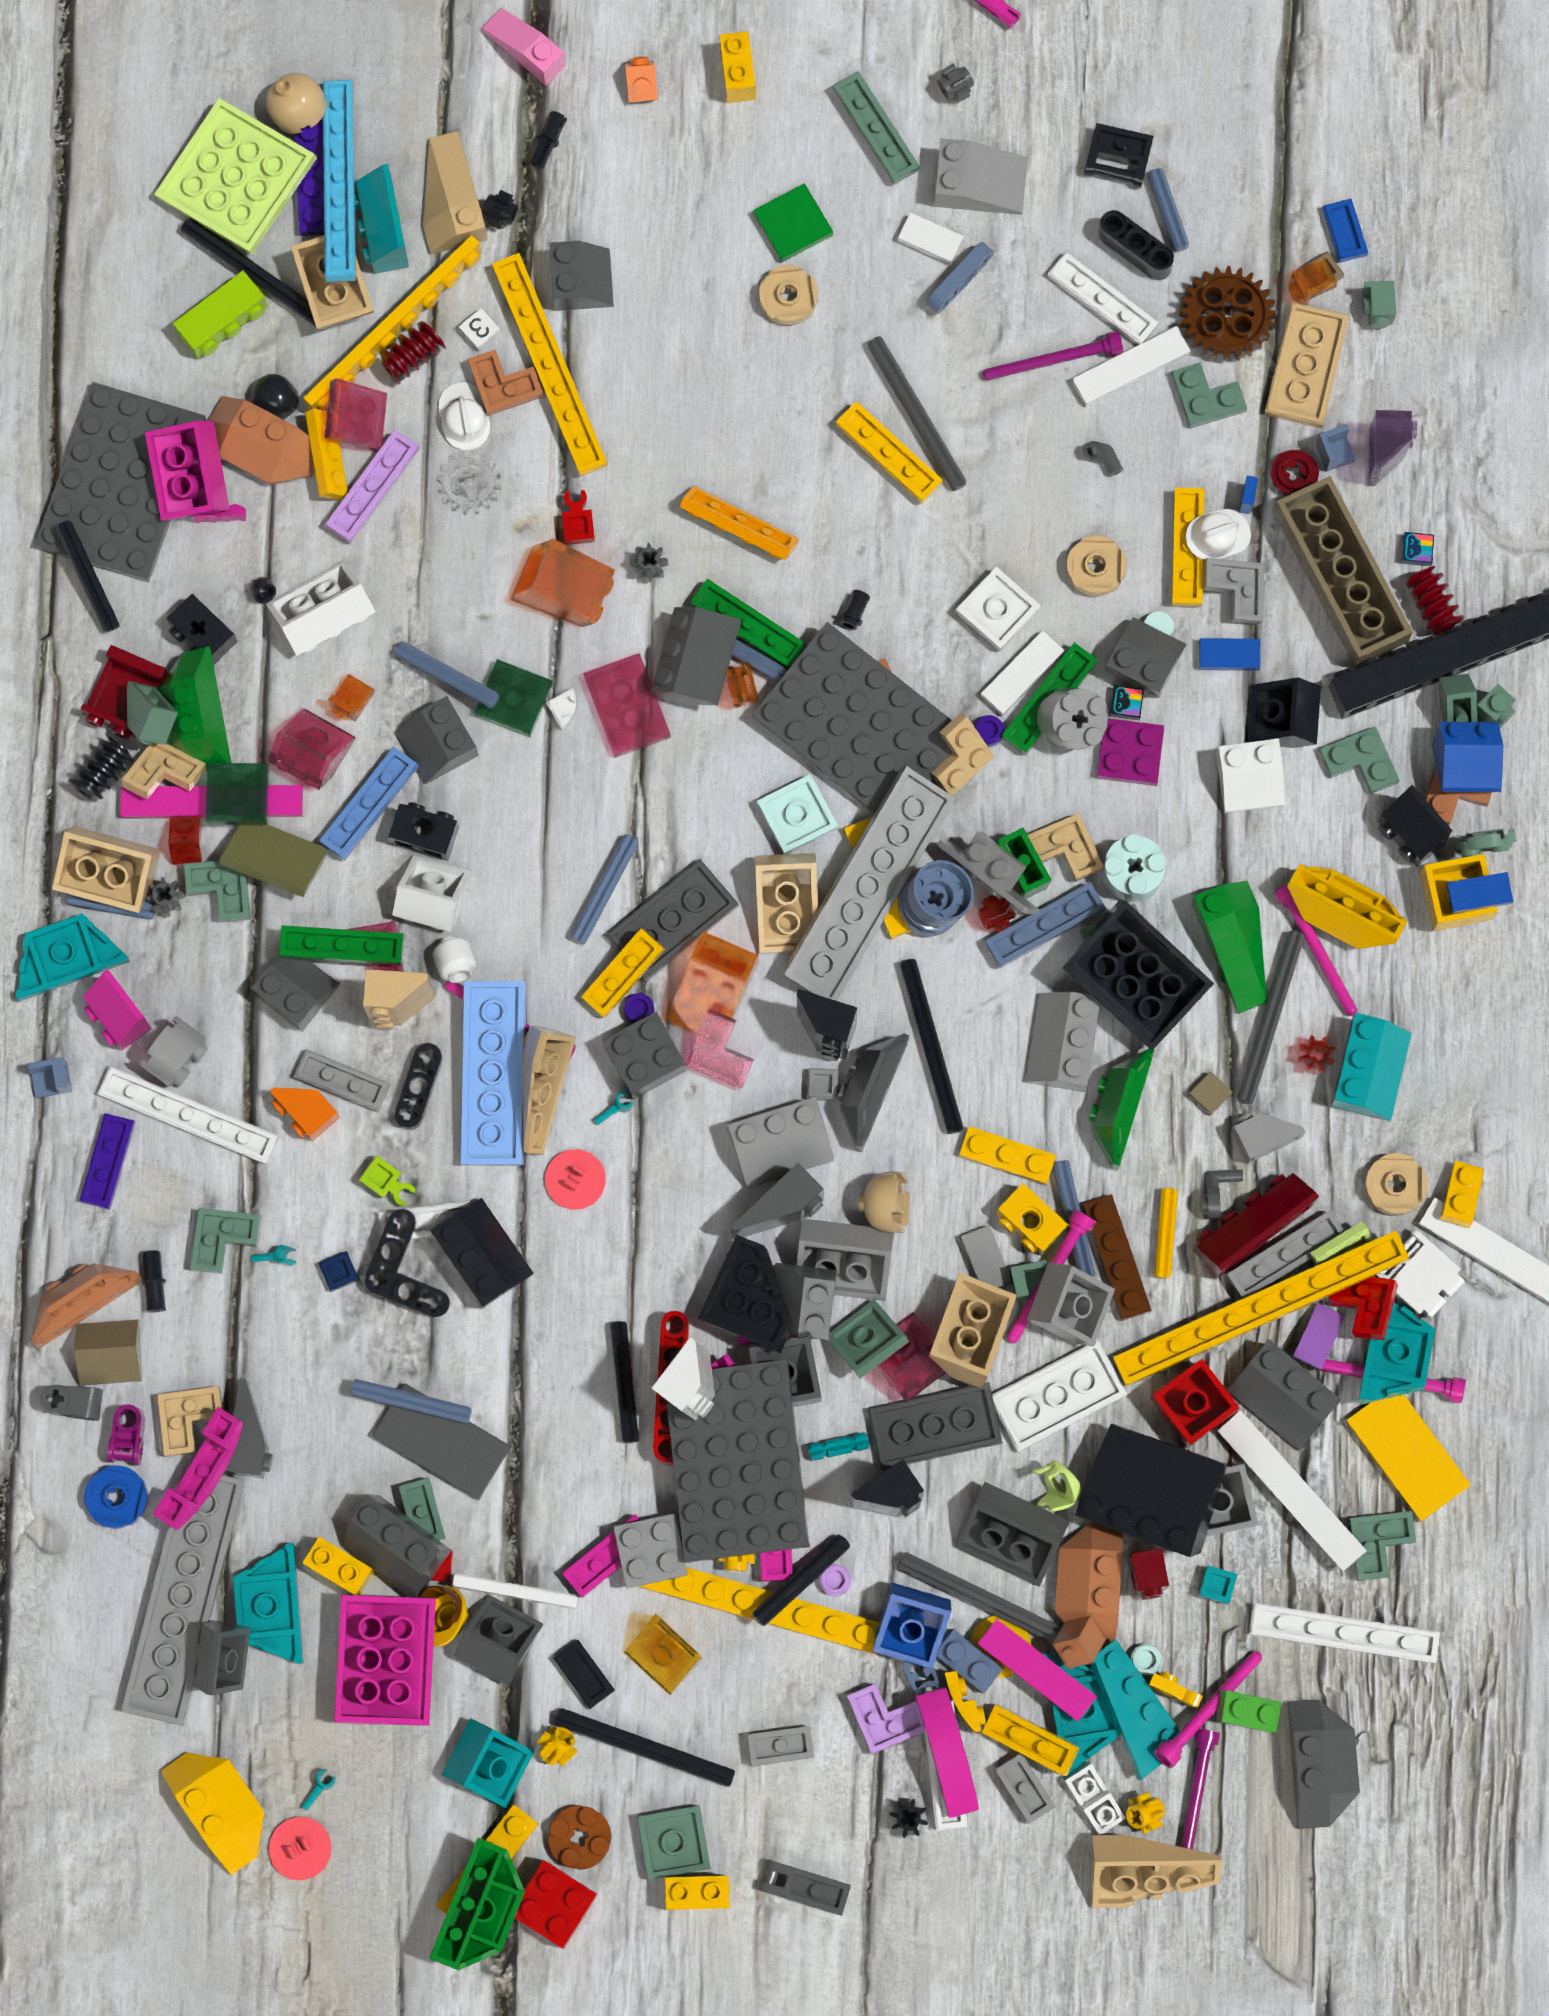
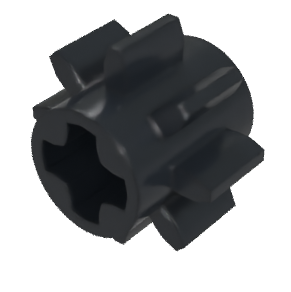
M500 190L498 195L489 194L482 210V214L487 216L488 225L500 230L502 225L507 224L510 226L518 211V205L513 203L512 194Z
M912 1799L910 1806L904 1807L901 1801H898L900 1811L898 1813L890 1812L889 1814L897 1820V1823L891 1829L895 1830L900 1827L903 1830L902 1838H905L908 1831L912 1830L918 1837L920 1835L917 1829L918 1825H928V1822L922 1820L920 1815L925 1812L926 1808L919 1810L914 1808L915 1799ZM907 1810L909 1814L916 1813L917 1817L914 1819V1827H910L909 1824H901L900 1820L904 1817L903 1811Z

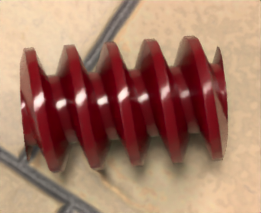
M423 321L417 323L419 332L413 328L408 330L410 339L404 335L399 337L400 346L394 342L389 345L391 353L386 350L380 351L382 365L398 385L401 384L398 376L400 373L407 378L410 377L409 366L417 371L420 369L417 362L418 359L427 364L429 360L426 353L430 352L434 356H438L437 345L446 349L444 342L436 331Z
M1431 566L1409 577L1405 585L1407 588H1414L1411 592V597L1419 599L1416 602V607L1419 610H1424L1421 613L1422 619L1430 620L1426 628L1429 631H1435L1434 634H1438L1454 627L1465 617L1464 615L1454 616L1453 613L1459 608V605L1449 606L1448 602L1454 595L1443 594L1449 585L1448 583L1438 584V581L1444 574H1433L1432 571L1436 566Z

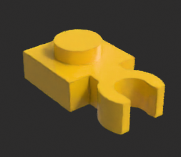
M1161 1671L1160 1675L1154 1673L1148 1683L1151 1689L1175 1700L1177 1699L1195 1709L1198 1708L1203 1696L1177 1684L1179 1678L1164 1671Z

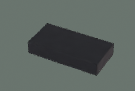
M579 1640L553 1658L590 1710L615 1692V1689Z

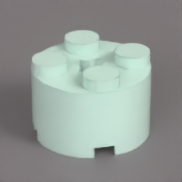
M1132 834L1121 838L1107 852L1103 865L1105 886L1119 900L1141 902L1151 898L1158 891L1165 874L1166 860L1163 852L1156 843L1146 837ZM1136 865L1139 867V871L1135 870L1133 873L1128 871L1129 866L1133 867Z

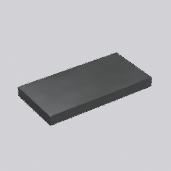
M699 859L612 929L606 936L616 949L621 952L642 928L665 948L664 952L641 977L646 982L735 910L739 904L702 860Z
M989 1382L984 1383L981 1389L969 1386L868 1409L881 1470L889 1469L902 1459L909 1465L1003 1444Z
M406 1383L401 1388L404 1391L426 1396ZM392 1405L373 1434L375 1439L478 1500L482 1497L511 1449L509 1444L470 1421L464 1424Z

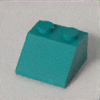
M470 1718L441 1775L506 1808L535 1751Z

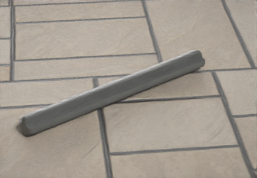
M881 336L868 342L869 350L951 489L957 491L966 485L964 475Z
M1290 930L1284 945L1238 1094V1100L1243 1103L1252 1104L1258 1090L1305 937L1303 933Z
M905 1552L898 1564L900 1570L1051 1643L1054 1642L1062 1628L908 1552Z

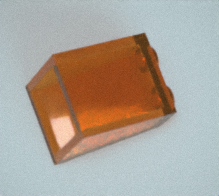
M550 539L532 546L511 600L575 625L586 627L600 619L603 613V606H601L603 599L611 592L614 586V579L612 577L615 569L555 539Z

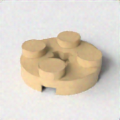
M778 266L772 269L760 284V306L768 319L773 323L783 325L801 323L813 315L817 305L818 287L816 281L798 266ZM785 289H790L791 293H797V297H794L792 301H786L780 295L785 293Z
M1101 535L1087 536L1080 540L1070 550L1066 562L1067 576L1073 588L1090 596H1103L1116 591L1125 577L1127 568L1126 556L1123 550H1120L1113 540ZM1094 559H1099V563L1105 565V568L1100 569L1098 573L1093 572V569L1088 567V564H1092Z
M1386 1154L1374 1162L1366 1174L1365 1191L1371 1205L1376 1210H1380L1388 1215L1399 1216L1408 1214L1419 1206L1427 1193L1428 1180L1426 1172L1422 1166L1420 1167L1412 1157L1406 1154ZM1394 1176H1397L1399 1182H1404L1405 1185L1399 1189V1192H1393V1188L1388 1187V1182H1391Z

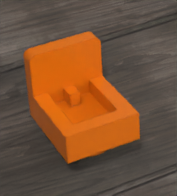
M647 56L630 58L631 62L625 63L629 103L658 100L654 60L648 61Z

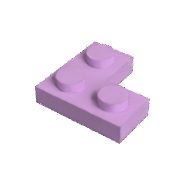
M876 1683L847 1695L871 1755L924 1732L917 1700L888 1712Z

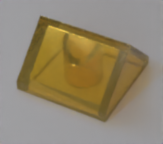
M657 1614L650 1619L624 1652L669 1695L676 1690L703 1660V1657Z

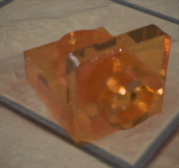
M1325 258L1292 272L1290 284H1288L1292 298L1295 301L1299 300L1300 304L1308 305L1310 299L1337 287V282Z
M348 674L335 696L331 695L328 699L332 708L331 712L343 720H347L349 717L357 721L375 693L374 688Z

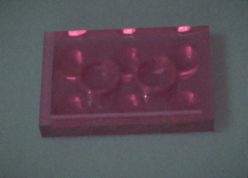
M640 653L583 673L614 758L671 738L655 693L651 692L652 684Z

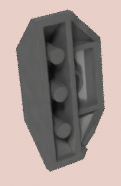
M903 1033L863 1050L861 1057L855 1055L849 1073L853 1074L849 1085L843 1083L837 1100L841 1102L840 1112L857 1151L862 1152L908 1045L910 1035Z
M1320 1700L1289 1701L1287 1705L1297 1828L1330 1827L1360 1793L1355 1729Z

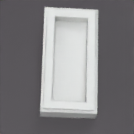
M911 212L898 236V242L949 265L952 264L964 240V236Z

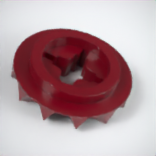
M1288 450L1281 453L1273 462L1271 477L1274 487L1282 491L1283 495H1290L1316 483L1319 477V469L1316 461L1308 453L1301 450ZM1300 464L1299 475L1303 478L1297 477L1292 483H1289L1290 474L1286 471H1293Z

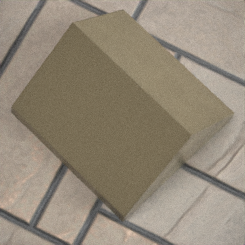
M139 1319L77 1324L74 1356L80 1386L142 1381Z

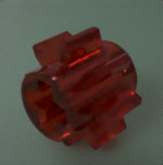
M994 895L982 899L983 907L977 909V912L985 929L988 930L994 927L996 933H999L1010 927L1011 923L1009 920L1015 917L1014 911L1008 906L1010 902L1004 897L998 900V897Z
M1311 1035L1308 1046L1300 1044V1051L1305 1053L1297 1061L1299 1063L1305 1062L1308 1066L1306 1069L1307 1073L1313 1068L1318 1069V1072L1323 1074L1325 1063L1330 1066L1334 1064L1335 1061L1329 1057V1054H1332L1336 1048L1328 1047L1326 1044L1327 1037L1322 1038L1321 1041H1315L1314 1036ZM1313 1049L1317 1053H1323L1320 1061H1318L1316 1056H1310Z

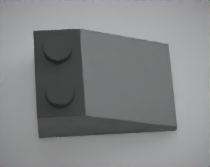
M797 1163L731 1225L732 1237L734 1239L736 1235L747 1237L802 1220L806 1215L811 1218L823 1207L824 1188Z

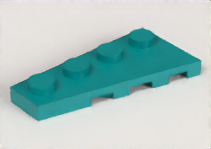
M1117 1639L1101 1648L1094 1662L1090 1664L1103 1696L1107 1697L1112 1710L1111 1716L1115 1725H1118L1124 1739L1123 1746L1127 1755H1130L1136 1778L1137 1780H1142L1162 1764L1156 1758L1153 1751L1162 1741L1172 1740L1180 1730Z

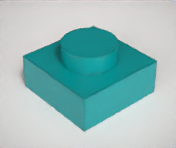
M1207 1565L1198 1596L1229 1605L1238 1574Z

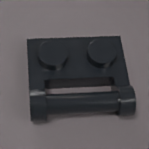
M1096 123L1084 175L1093 177V174L1133 183V187L1141 188L1154 136ZM1097 156L1137 165L1136 172L1096 163Z

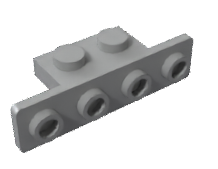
M977 831L965 851L954 842L939 840L937 846L944 850L943 856L955 864H962L966 868L965 872L969 877L976 881L982 880L988 885L986 889L992 895L1000 899L1004 897L1009 901L1010 904L1008 906L1011 910L1021 916L1025 914L1037 915L1039 909L1013 889L1027 866L986 834Z

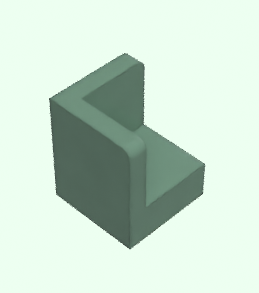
M1047 1260L1010 1267L1009 1274L1014 1294L1017 1295L1015 1302L1029 1299L1046 1270Z

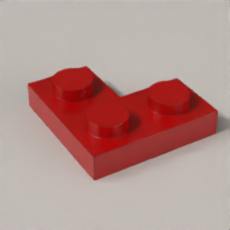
M1370 1277L1330 1295L1329 1301L1332 1306L1357 1309L1352 1329L1354 1337L1384 1341L1398 1284L1394 1279Z

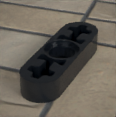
M424 1043L416 1049L395 1109V1119L398 1125L405 1130H414L421 1125L442 1065L443 1057L441 1051L432 1043ZM428 1051H433V1056L436 1058V1061H430L427 1067V1072L432 1073L431 1077L423 1072H415L416 1068L422 1071L424 1060L420 1056L422 1054L427 1055ZM418 1078L424 1079L428 1085L427 1090L421 1095H416L410 1091L411 1082ZM406 1096L414 1101H423L421 1106L415 1103L413 1112L417 1118L410 1119L409 1123H405V1118L401 1115L402 1111L408 1112L411 1105L410 1101H405Z

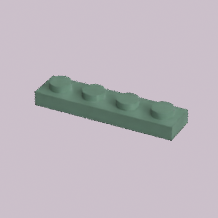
M859 71L833 85L834 92L893 184L895 185L918 172L919 164Z

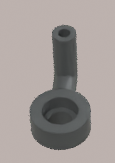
M1243 1169L1214 1170L1206 1174L1207 1194H1201L1202 1213H1208V1219L1221 1218L1219 1183L1243 1182Z

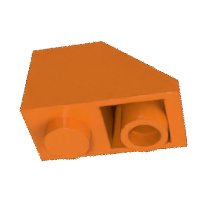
M274 1087L270 1090L274 1098L270 1103L282 1116L288 1113L294 1120L291 1127L302 1139L307 1135L313 1142L340 1118L338 1112L318 1090Z

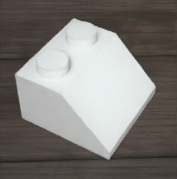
M1279 739L1218 747L1216 762L1224 813L1285 805L1284 772Z
M413 855L397 886L392 916L402 918L407 922H417L431 926L436 930L451 932L459 916L471 871Z

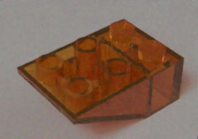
M703 931L691 955L666 1021L722 1045L759 964V955Z

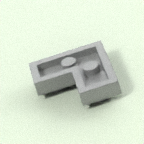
M1206 558L1203 560V590L1231 593V622L1262 623L1264 563Z

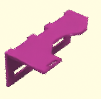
M232 504L229 506L230 510L209 515H194L193 518L195 523L207 521L216 523V521L220 520L230 522L231 520L246 521V509L238 504Z

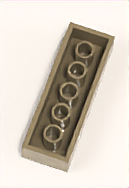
M1331 476L1277 500L1273 512L1354 667L1408 643L1413 632Z

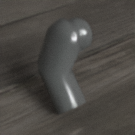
M1091 441L1083 446V455L1089 460L1103 463L1110 476H1115L1124 470L1114 449L1110 445Z

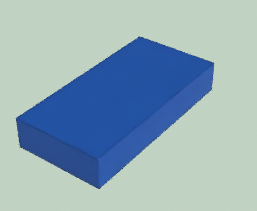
M1352 199L1324 205L1322 211L1338 262L1342 263L1367 256L1368 249Z
M1200 638L1199 670L1259 671L1260 639Z
M1508 872L1452 881L1446 884L1452 914L1508 905L1514 902Z

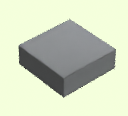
M808 1068L807 1099L816 1097L820 1101H837L839 1069Z

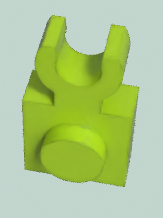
M376 1155L359 1178L360 1182L382 1198L386 1196L388 1191L391 1192L394 1201L400 1206L406 1205V1202L399 1197V1192L402 1189H408L412 1193L416 1191L409 1183H399L397 1179L402 1173L378 1155Z

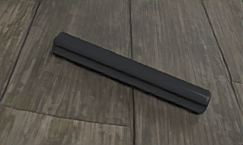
M66 520L56 526L58 535L103 631L111 632L120 627V624L72 522Z
M616 1321L610 1324L621 1434L623 1443L631 1444L639 1441L628 1330L625 1321Z
M838 1534L753 1611L752 1616L755 1621L762 1626H766L850 1548L847 1539Z

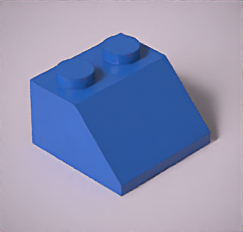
M1439 722L1432 743V750L1441 792H1501L1504 745L1498 722Z
M890 1582L881 1610L872 1650L933 1669L952 1612L951 1600Z

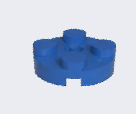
M114 1465L104 1468V1470L99 1471L89 1480L84 1493V1501L89 1514L97 1523L107 1528L121 1529L134 1525L143 1515L148 1504V1491L144 1480L135 1471L124 1466ZM116 1489H121V1495L125 1496L124 1501L119 1502L118 1506H112L113 1501L108 1499L109 1493H115Z

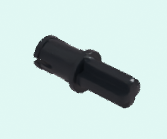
M557 111L549 113L542 132L537 134L538 144L530 159L532 166L543 169L552 149L558 147L560 133L567 122V118Z
M149 1250L143 1253L144 1281H142V1285L145 1286L146 1312H164L166 1307L163 1284L166 1283V1279H163L161 1252Z

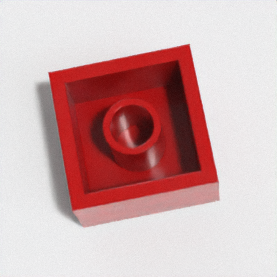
M1203 1358L1154 1393L1150 1398L1151 1402L1187 1449L1240 1409Z
M543 1860L525 1889L515 1919L557 1946L565 1949L599 1894Z

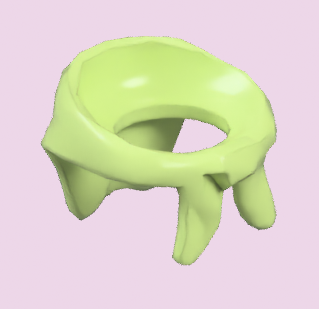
M1052 1460L1045 1466L1033 1470L1034 1474H1044L1047 1494L1037 1503L1038 1507L1046 1506L1049 1511L1055 1512L1073 1506L1076 1500L1080 1499L1082 1489L1079 1481L1059 1461ZM1057 1474L1063 1478L1066 1488L1056 1478Z

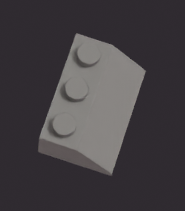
M1076 992L1039 993L1025 1083L1086 1092L1100 1003L1092 995Z
M816 1097L728 1124V1132L746 1188L782 1178L797 1163L807 1170L834 1161L828 1134Z
M802 1218L797 1265L837 1270L834 1295L886 1301L894 1233L880 1231L869 1226Z

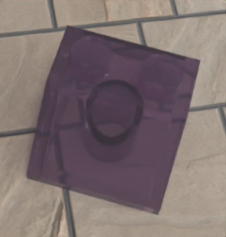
M1375 410L1369 427V486H1376L1405 458L1408 448L1413 447V439L1417 437V421H1412V411Z

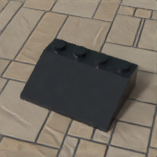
M1120 899L1098 922L1062 967L1144 1045L1153 1050L1215 984L1123 899Z
M1112 1423L1083 1486L1075 1516L1187 1557L1198 1555L1202 1552L1227 1464Z

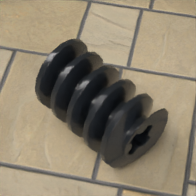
M107 734L106 737L110 743L102 740L99 741L98 746L102 752L92 750L90 753L94 761L88 759L83 761L87 771L77 769L75 773L79 780L73 778L68 780L71 786L89 800L93 797L102 800L104 797L99 789L103 788L109 791L111 789L106 780L109 778L118 781L119 779L114 770L118 769L125 772L126 768L122 761H134L129 751Z

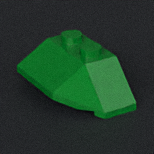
M208 646L183 652L157 688L178 712L168 736L167 744L206 763V771L231 766L232 762L211 648Z
M1147 1049L1112 1067L1108 1076L1102 1075L1097 1093L1103 1095L1099 1105L1093 1104L1088 1121L1094 1123L1091 1132L1110 1167L1118 1171L1155 1052L1153 1049Z
M477 1838L429 1959L459 1971L502 1951L525 1893L507 1849Z

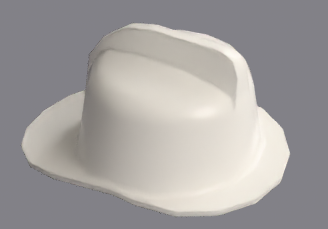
M458 382L447 387L439 399L440 418L446 440L453 447L460 450H473L480 447L487 440L490 433V421L478 388L467 382Z
M1220 509L1192 520L1187 527L1185 538L1188 548L1199 559H1222L1245 550L1250 543L1251 531L1246 519L1237 511Z

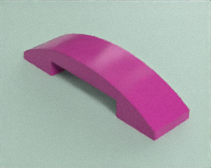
M217 1407L202 1432L207 1438L176 1489H167L152 1515L175 1530H179L199 1510L216 1487L232 1458L241 1434L242 1421L222 1408Z
M943 1687L915 1695L936 1766L948 1818L979 1810L970 1767L947 1688Z

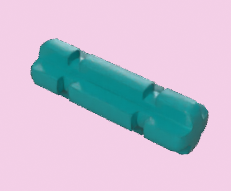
M862 1432L854 1434V1437H849L848 1435L825 1440L823 1444L820 1442L808 1445L809 1456L812 1461L824 1459V1456L827 1455L830 1458L852 1453V1450L855 1449L857 1451L866 1450L869 1448V1440L867 1434Z

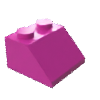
M108 969L101 974L83 996V999L88 1004L83 1009L94 1023L98 1020L101 1021L106 1028L101 1033L112 1047L118 1044L123 1051L152 1029Z

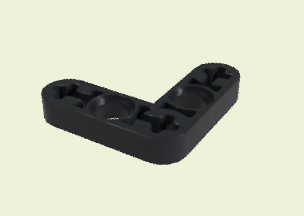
M406 1209L395 1210L387 1221L365 1275V1285L372 1293L432 1317L443 1316L450 1308V1298L447 1293L398 1273L416 1229L417 1221L411 1211ZM403 1214L408 1215L407 1221L411 1223L410 1228L402 1229L400 1236L406 1237L403 1244L397 1238L387 1237L389 1230L394 1234L396 1233L398 1224L394 1223V1219L396 1217L401 1218ZM393 1242L399 1247L400 1252L396 1259L387 1260L382 1255V1248L386 1243ZM377 1259L386 1265H394L393 1272L386 1269L383 1278L388 1280L386 1286L380 1285L378 1289L374 1288V1281L370 1280L372 1274L378 1275L382 1267L375 1265ZM407 1282L412 1283L417 1291L416 1296L409 1301L403 1300L399 1295L400 1286ZM422 1288L428 1289V1292L425 1294L427 1297L435 1298L437 1294L442 1296L441 1302L445 1304L444 1308H438L436 1312L431 1311L432 1305L422 1301V1307L416 1306L421 1297Z

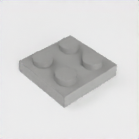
M675 1513L613 1526L626 1589L688 1576Z

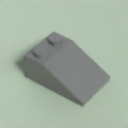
M941 138L934 207L1022 215L1028 157L972 141Z

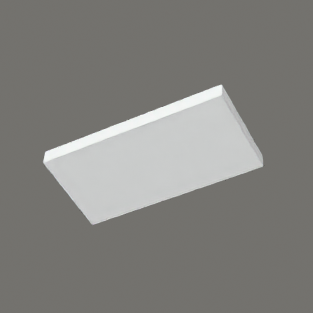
M1099 1340L1095 1342L1094 1347L1085 1346L992 1394L996 1413L1017 1453L1128 1395Z

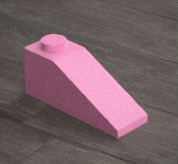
M503 8L482 27L484 33L545 86L566 66L564 52L543 33Z

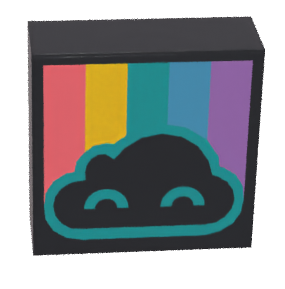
M1114 685L1110 717L1140 720L1144 689Z

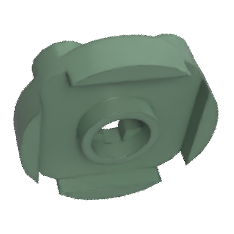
M1503 829L1469 833V838H1466L1464 841H1462L1461 835L1454 837L1456 850H1461V856L1480 854L1483 848L1490 847L1492 852L1508 851L1512 847V843L1517 841L1515 829H1509L1508 835H1504Z

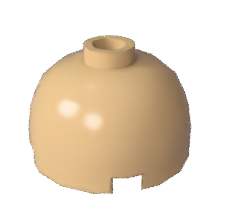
M290 73L277 79L270 87L267 94V110L280 130L285 133L298 134L302 132L301 128H305L308 125L312 128L317 125L325 114L327 100L325 99V93L313 78L301 73Z
M890 1171L880 1173L869 1181L865 1193H860L859 1209L860 1211H865L866 1219L872 1227L890 1233L905 1232L902 1226L908 1225L910 1213V1192H904L903 1183H908L905 1172Z

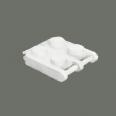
M1414 1228L1410 1232L1411 1237L1403 1244L1407 1250L1415 1240L1418 1241L1408 1253L1409 1260L1397 1265L1387 1276L1385 1273L1388 1270L1375 1275V1277L1396 1280L1398 1284L1396 1296L1418 1316L1423 1311L1428 1317L1432 1318L1446 1303V1300L1439 1293L1442 1292L1450 1298L1465 1281L1457 1274L1461 1269Z

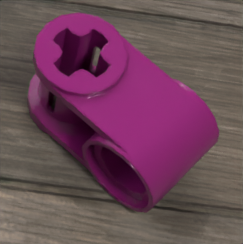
M126 1404L120 1406L115 1411L108 1445V1462L113 1463L115 1460L133 1462L136 1466L141 1464L146 1419L143 1411L138 1407ZM128 1411H134L137 1415V1421L134 1426L126 1428L122 1423L123 1415ZM120 1449H130L132 1451H120Z

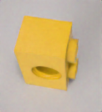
M749 31L720 34V53L727 103L756 100V84Z
M1024 1183L997 1210V1215L1000 1217L997 1221L1010 1233L1013 1230L1022 1237L1021 1244L1032 1254L1037 1251L1042 1256L1068 1227V1224ZM1032 1214L1037 1217L1039 1225L1032 1229L1026 1228L1022 1224V1217Z
M320 1536L303 1561L305 1566L352 1595L361 1596L375 1573L372 1568Z
M729 1876L665 1877L666 1910L730 1909Z

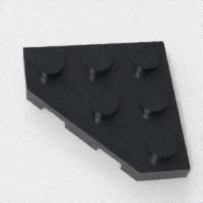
M736 1235L698 1319L701 1322L781 1354L794 1325L768 1250L762 1244Z

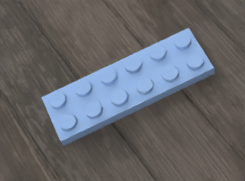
M464 981L461 1165L524 1164L522 1053L524 1050V1037L526 1035L525 981Z

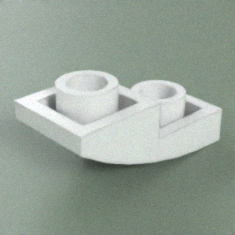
M1089 1761L1063 1777L1067 1787L1098 1835L1105 1833L1126 1819Z

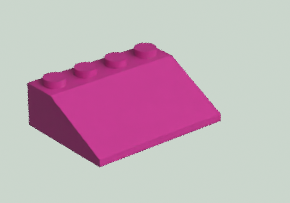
M341 1595L335 1724L430 1726L436 1598Z

